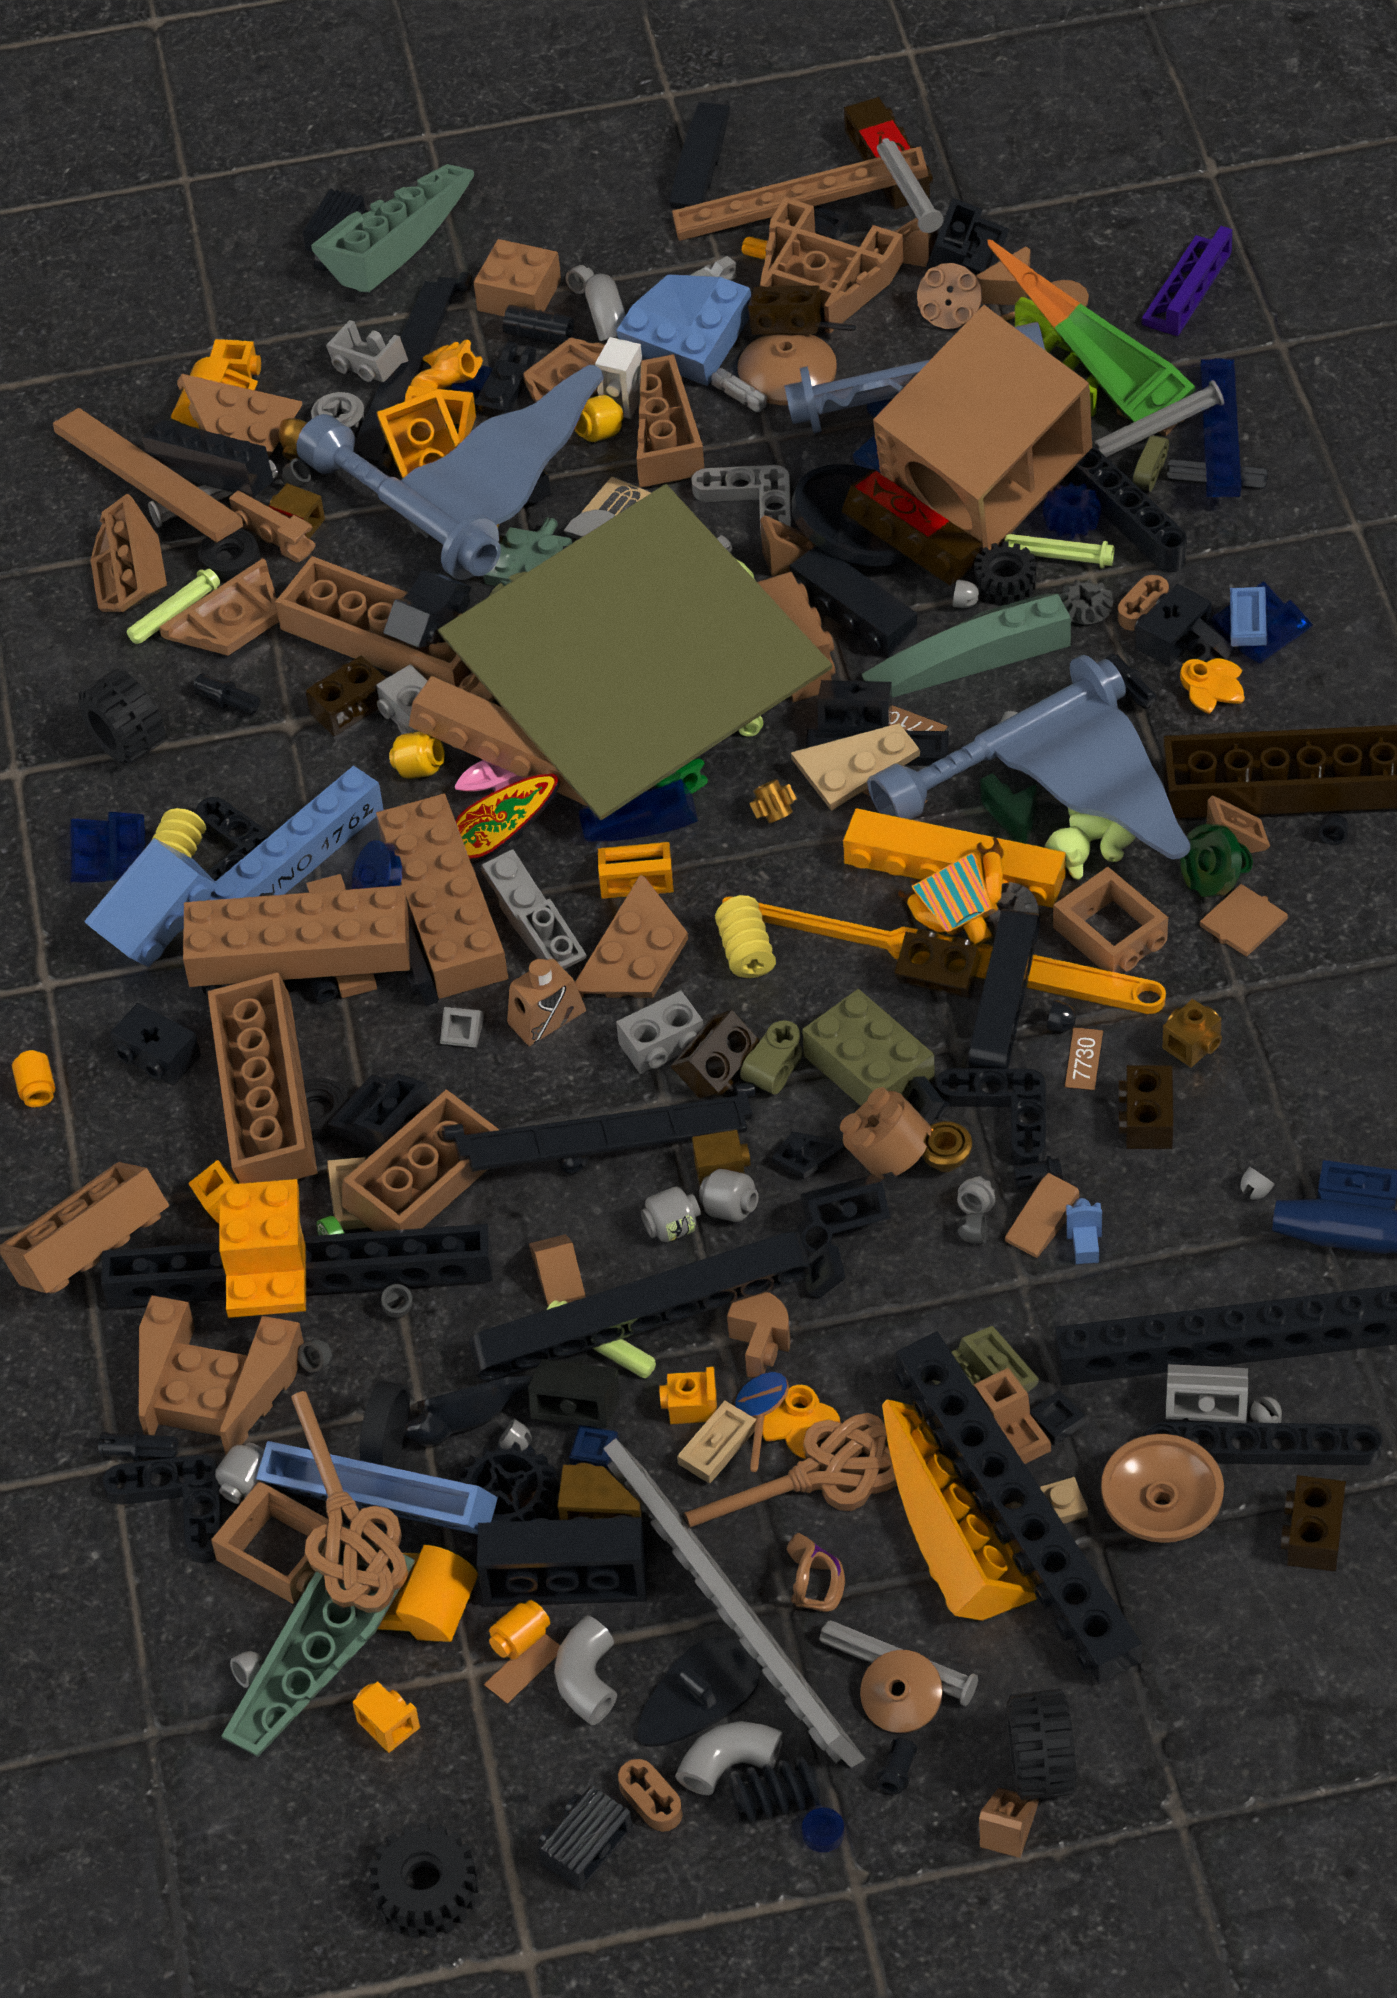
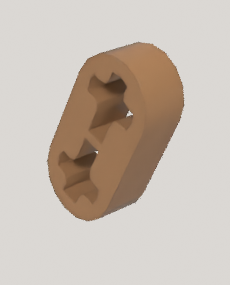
M1158 575L1143 577L1118 605V622L1120 626L1134 631L1138 618L1142 614H1147L1156 605L1158 598L1163 593L1169 592L1167 580Z
M642 1759L630 1760L620 1768L618 1773L620 1791L644 1821L654 1830L661 1832L676 1828L682 1819L681 1799L649 1762ZM634 1775L638 1779L644 1777L647 1790L644 1791L636 1782L631 1784L630 1777ZM656 1799L664 1808L670 1806L671 1813L666 1815L661 1811L656 1814L654 1800Z

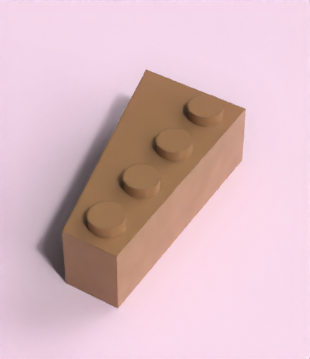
M674 354L641 361L637 451L639 488L691 478L695 472L704 469L702 442Z

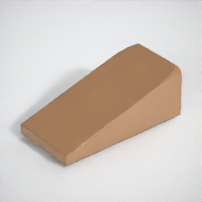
M1047 1173L1005 1236V1241L1038 1258L1066 1223V1205L1073 1207V1203L1076 1199H1079L1078 1188Z

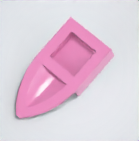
M482 760L471 766L460 776L455 785V790L474 792L492 788L495 792L525 778Z

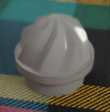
M981 1176L967 1179L958 1189V1205L967 1214L986 1213L995 1204V1189L991 1187L990 1181H986Z

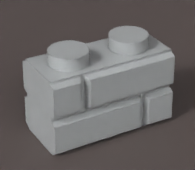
M1168 1364L1166 1419L1183 1420L1188 1418V1420L1246 1423L1248 1368Z

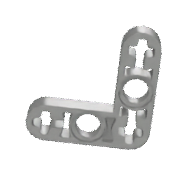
M764 465L705 468L693 474L691 479L692 492L697 500L703 502L759 500L760 519L766 515L791 527L789 473L784 467ZM737 480H746L749 482V484L745 487H736L732 485L733 482ZM771 481H778V490H771ZM771 503H780L783 505V507L779 510H770L767 508V506Z

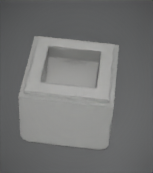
M444 1007L440 1044L477 1048L484 1021V1013L480 1010Z

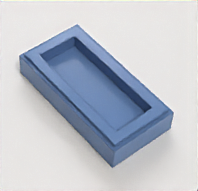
M1265 587L1230 588L1231 646L1267 645Z

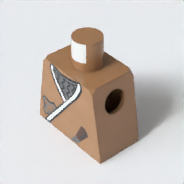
M536 959L532 961L529 965V971L510 984L507 1022L528 1046L533 1045L586 1011L575 981L555 959Z

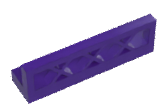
M1220 225L1211 240L1197 235L1194 237L1142 317L1143 326L1179 336L1231 255L1233 229ZM1200 248L1203 249L1204 252L1198 259L1196 252ZM1191 270V272L1185 279L1182 273ZM1178 291L1173 300H1171L1169 294ZM1167 311L1166 320L1155 317L1156 314Z

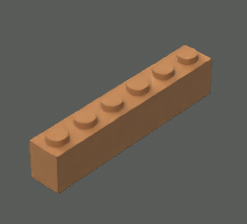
M433 676L429 678L414 699L409 727L524 778L541 774H555L560 779L557 793L588 806L503 707Z

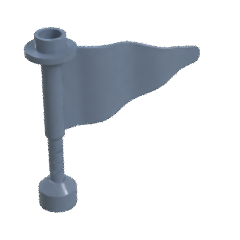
M1038 322L1015 327L1045 350ZM930 360L813 386L808 366L801 367L802 381L784 385L792 423L794 425L811 421L813 433H820L822 430L818 413L820 415L892 399Z
M588 365L555 386L536 403L521 410L498 415L484 421L446 456L435 462L415 468L402 480L388 477L353 452L355 446L353 431L329 414L318 415L304 426L299 434L296 450L302 461L321 474H331L341 468L376 492L381 501L443 544L441 563L445 572L458 580L469 579L473 576H483L494 568L501 554L497 525L512 518L526 504L544 467L572 435L587 400L600 385L604 376L601 369L595 365Z
M1087 655L1076 657L1070 663V675L1073 684L978 734L973 742L932 763L928 767L915 771L895 763L870 776L867 781L871 799L879 813L912 820L923 813L927 790L963 772L970 766H974L983 760L991 761L998 757L1008 767L1030 775L1068 808L1079 813L1114 821L1139 840L1170 859L1182 858L1191 850L1190 843L1175 818L1162 782L1147 756L1137 731L1127 715L1118 709L1117 700L1125 696V684L1117 668L1107 659L1096 663Z

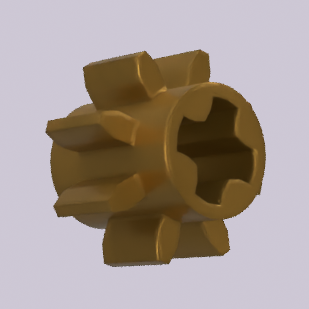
M775 779L753 790L756 798L749 804L756 818L763 816L766 817L768 823H772L793 812L790 804L797 798L790 784L780 786L778 779Z

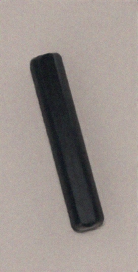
M1170 459L1167 466V477L1175 480L1265 488L1268 481V469Z

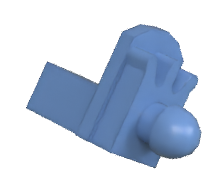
M1079 1198L1073 1203V1207L1066 1205L1067 1239H1073L1076 1264L1099 1263L1097 1237H1102L1101 1204L1095 1203L1091 1206L1087 1199Z

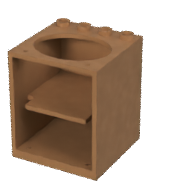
M985 305L963 325L873 419L881 475L983 543L979 551L981 555L982 549L987 547L991 550V544L997 543L999 547L1005 540L1006 535L1011 534L1092 448L1089 382Z

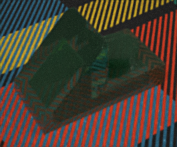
M993 773L980 779L981 803L1015 842L1028 844L1037 809V785H1032L1014 795L1011 788L1006 783L1002 784Z

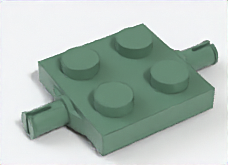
M549 517L545 518L544 523L537 532L510 527L500 543L501 554L497 564L490 572L483 575L485 584L497 586L501 582L503 586L512 582L508 577L516 573L532 570L563 550V546L571 545L572 539L552 535L558 523L555 519H549Z

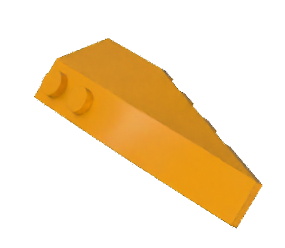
M887 1399L882 1404L897 1486L908 1521L929 1566V1573L938 1583L945 1596L948 1609L954 1616L983 1621L1036 1600L1037 1598L1033 1591L1035 1586L1029 1575L1023 1577L1020 1574L1013 1560V1550L1008 1543L1005 1545L1000 1543L993 1530L992 1523L985 1514L981 1513L973 1496L958 1478L953 1468L952 1460L938 1451L940 1448L934 1439L930 1426L926 1421L921 1420L914 1405Z

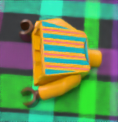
M996 837L993 838L994 844L990 849L986 850L982 842L977 844V849L983 857L982 859L980 855L972 852L918 883L914 880L910 881L913 884V889L909 894L906 895L901 889L898 891V895L908 904L918 922L937 933L946 931L948 934L955 935L965 930L974 946H978L993 937L984 919L998 911L996 903L1000 900L1002 893L1003 870L1001 859L1004 851Z

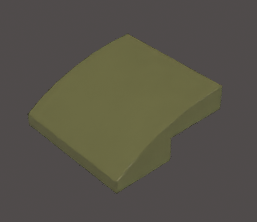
M993 1326L963 1337L959 1348L951 1351L973 1386L975 1383L1007 1368L1011 1370L1026 1392H1029L1038 1384L1039 1378ZM932 1380L935 1385L941 1383L939 1381Z

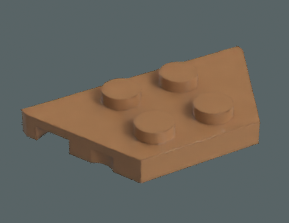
M569 338L523 373L524 383L533 402L536 403L555 386L588 365H595L606 344L588 343L585 340ZM597 388L592 393L590 398H592L595 394L598 393Z
M182 374L177 380L179 389H184L191 404L188 409L193 419L198 423L200 430L266 446L268 457L280 441L279 427L281 421L294 418L302 406V401Z
M262 558L159 626L161 636L167 640L229 656L279 622L275 603L277 599L266 561Z
M640 875L575 981L581 997H584V994H606V998H621L626 995L635 998H653L687 942V931L644 876Z

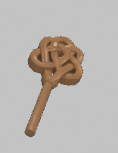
M298 1392L291 1398L328 1495L326 1513L329 1517V1522L314 1528L306 1539V1558L312 1569L324 1576L325 1587L333 1603L344 1608L355 1606L367 1613L380 1612L389 1605L395 1590L404 1585L408 1576L405 1557L399 1549L402 1533L398 1517L388 1508L379 1506L358 1510L356 1502L347 1492L343 1491L307 1392ZM342 1513L351 1523L350 1529L343 1527ZM373 1523L383 1524L387 1528V1534L382 1532ZM363 1536L379 1549L378 1553L363 1539ZM326 1542V1553L324 1558L320 1555L319 1552L323 1543ZM341 1544L345 1546L343 1566L340 1565ZM359 1557L368 1565L366 1571L358 1570ZM390 1563H392V1565H393V1567H394V1570H393L392 1573L390 1572V1570H389V1568H388V1566L390 1565ZM339 1583L344 1584L346 1590L341 1589ZM372 1590L378 1591L374 1596L368 1595Z
M870 1413L855 1415L843 1423L832 1420L814 1423L806 1431L803 1443V1451L807 1459L802 1462L799 1461L792 1470H789L788 1475L684 1512L688 1527L691 1528L792 1490L802 1493L822 1490V1495L826 1502L840 1511H853L863 1506L871 1494L885 1492L897 1486L889 1447L885 1446V1443L888 1444L885 1424L878 1416ZM822 1439H826V1440L821 1444V1446L818 1447L817 1443H818L820 1440H822ZM862 1453H865V1454L868 1455L869 1457H858V1456H860Z

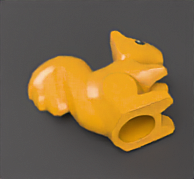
M468 339L464 340L461 344L453 342L450 345L442 346L423 356V360L430 364L431 368L417 374L412 379L410 386L445 389L452 384L472 380L477 374L483 359L481 356L475 357L471 351V342Z

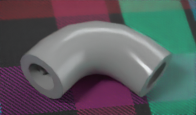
M595 274L588 279L584 289L599 341L609 339V337L618 336L616 330L626 314L614 280L606 274Z
M587 1615L570 1630L558 1648L554 1675L559 1693L567 1704L587 1723L596 1725L606 1717L617 1699L616 1691L600 1680L595 1671L597 1662L614 1645V1640L609 1631L598 1620Z
M746 1721L718 1725L697 1738L685 1754L675 1777L688 1790L701 1795H711L721 1775L732 1765L744 1763L763 1769V1765L769 1763L774 1769L783 1749L785 1733L764 1724Z

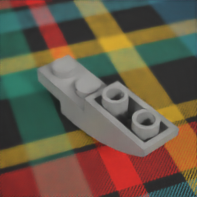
M513 849L481 865V872L499 898V907L538 959H555L563 969L586 959V953L550 898L547 900L544 898Z

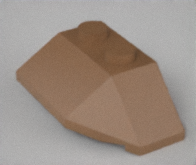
M128 494L102 512L100 522L103 524L96 536L91 556L98 609L102 612H124L142 604L167 586L159 537L133 498Z

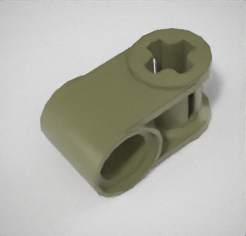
M786 1020L773 1023L755 1049L744 1060L740 1072L741 1080L748 1083L751 1082L754 1086L771 1094H778L802 1059V1048L799 1044L800 1030L797 1025Z

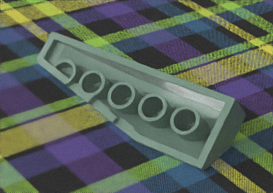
M446 164L418 179V186L398 189L394 192L395 198L385 203L380 199L370 204L371 210L362 215L357 211L350 214L311 245L312 251L342 286L357 289L359 292H370L405 264L426 243L456 205L474 177V171Z
M1049 593L986 610L893 655L862 673V681L892 682L893 698L1071 646V617L1059 594Z
M343 1524V1527L350 1529L349 1526ZM363 1536V1539L378 1553L379 1549ZM341 1544L340 1565L343 1566L345 1546ZM404 1555L409 1574L415 1560ZM359 1557L358 1570L366 1571L368 1565ZM390 1563V1565L388 1566V1568H389L390 1572L392 1573L393 1570H394V1567H393L392 1563ZM316 1571L221 1737L258 1757L376 1632L400 1588L395 1590L389 1605L382 1611L367 1613L355 1606L344 1608L333 1603L326 1590L324 1576ZM339 1583L340 1588L346 1590L345 1585ZM372 1590L368 1595L374 1596L378 1591Z

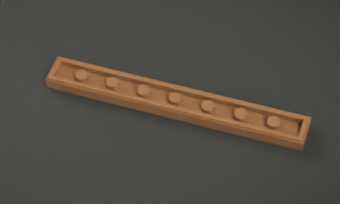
M921 146L900 151L916 179L928 177ZM877 157L673 210L672 214L678 240L681 241L770 218L774 215L784 197L816 206L897 185L882 158Z
M77 408L53 422L55 433L215 542H219L243 527L241 516L82 409Z

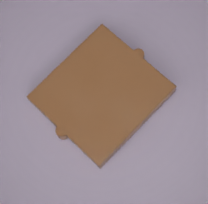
M1240 884L1200 921V927L1219 938L1221 944H1228L1247 957L1288 919V914L1268 902V897H1261Z

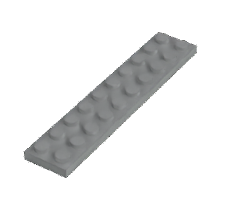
M615 1438L603 1448L612 1459L607 1465L621 1484L624 1483L630 1494L640 1503L641 1511L645 1512L652 1520L650 1522L662 1539L667 1541L674 1549L672 1552L683 1567L689 1570L696 1578L694 1581L709 1600L711 1599L718 1607L717 1612L739 1635L741 1638L739 1639L740 1643L753 1659H757L763 1667L762 1672L768 1680L786 1697V1704L799 1720L802 1719L810 1729L808 1732L823 1751L825 1750L835 1763L842 1759L852 1768L865 1760L859 1749L693 1531L688 1527L687 1523L649 1473Z

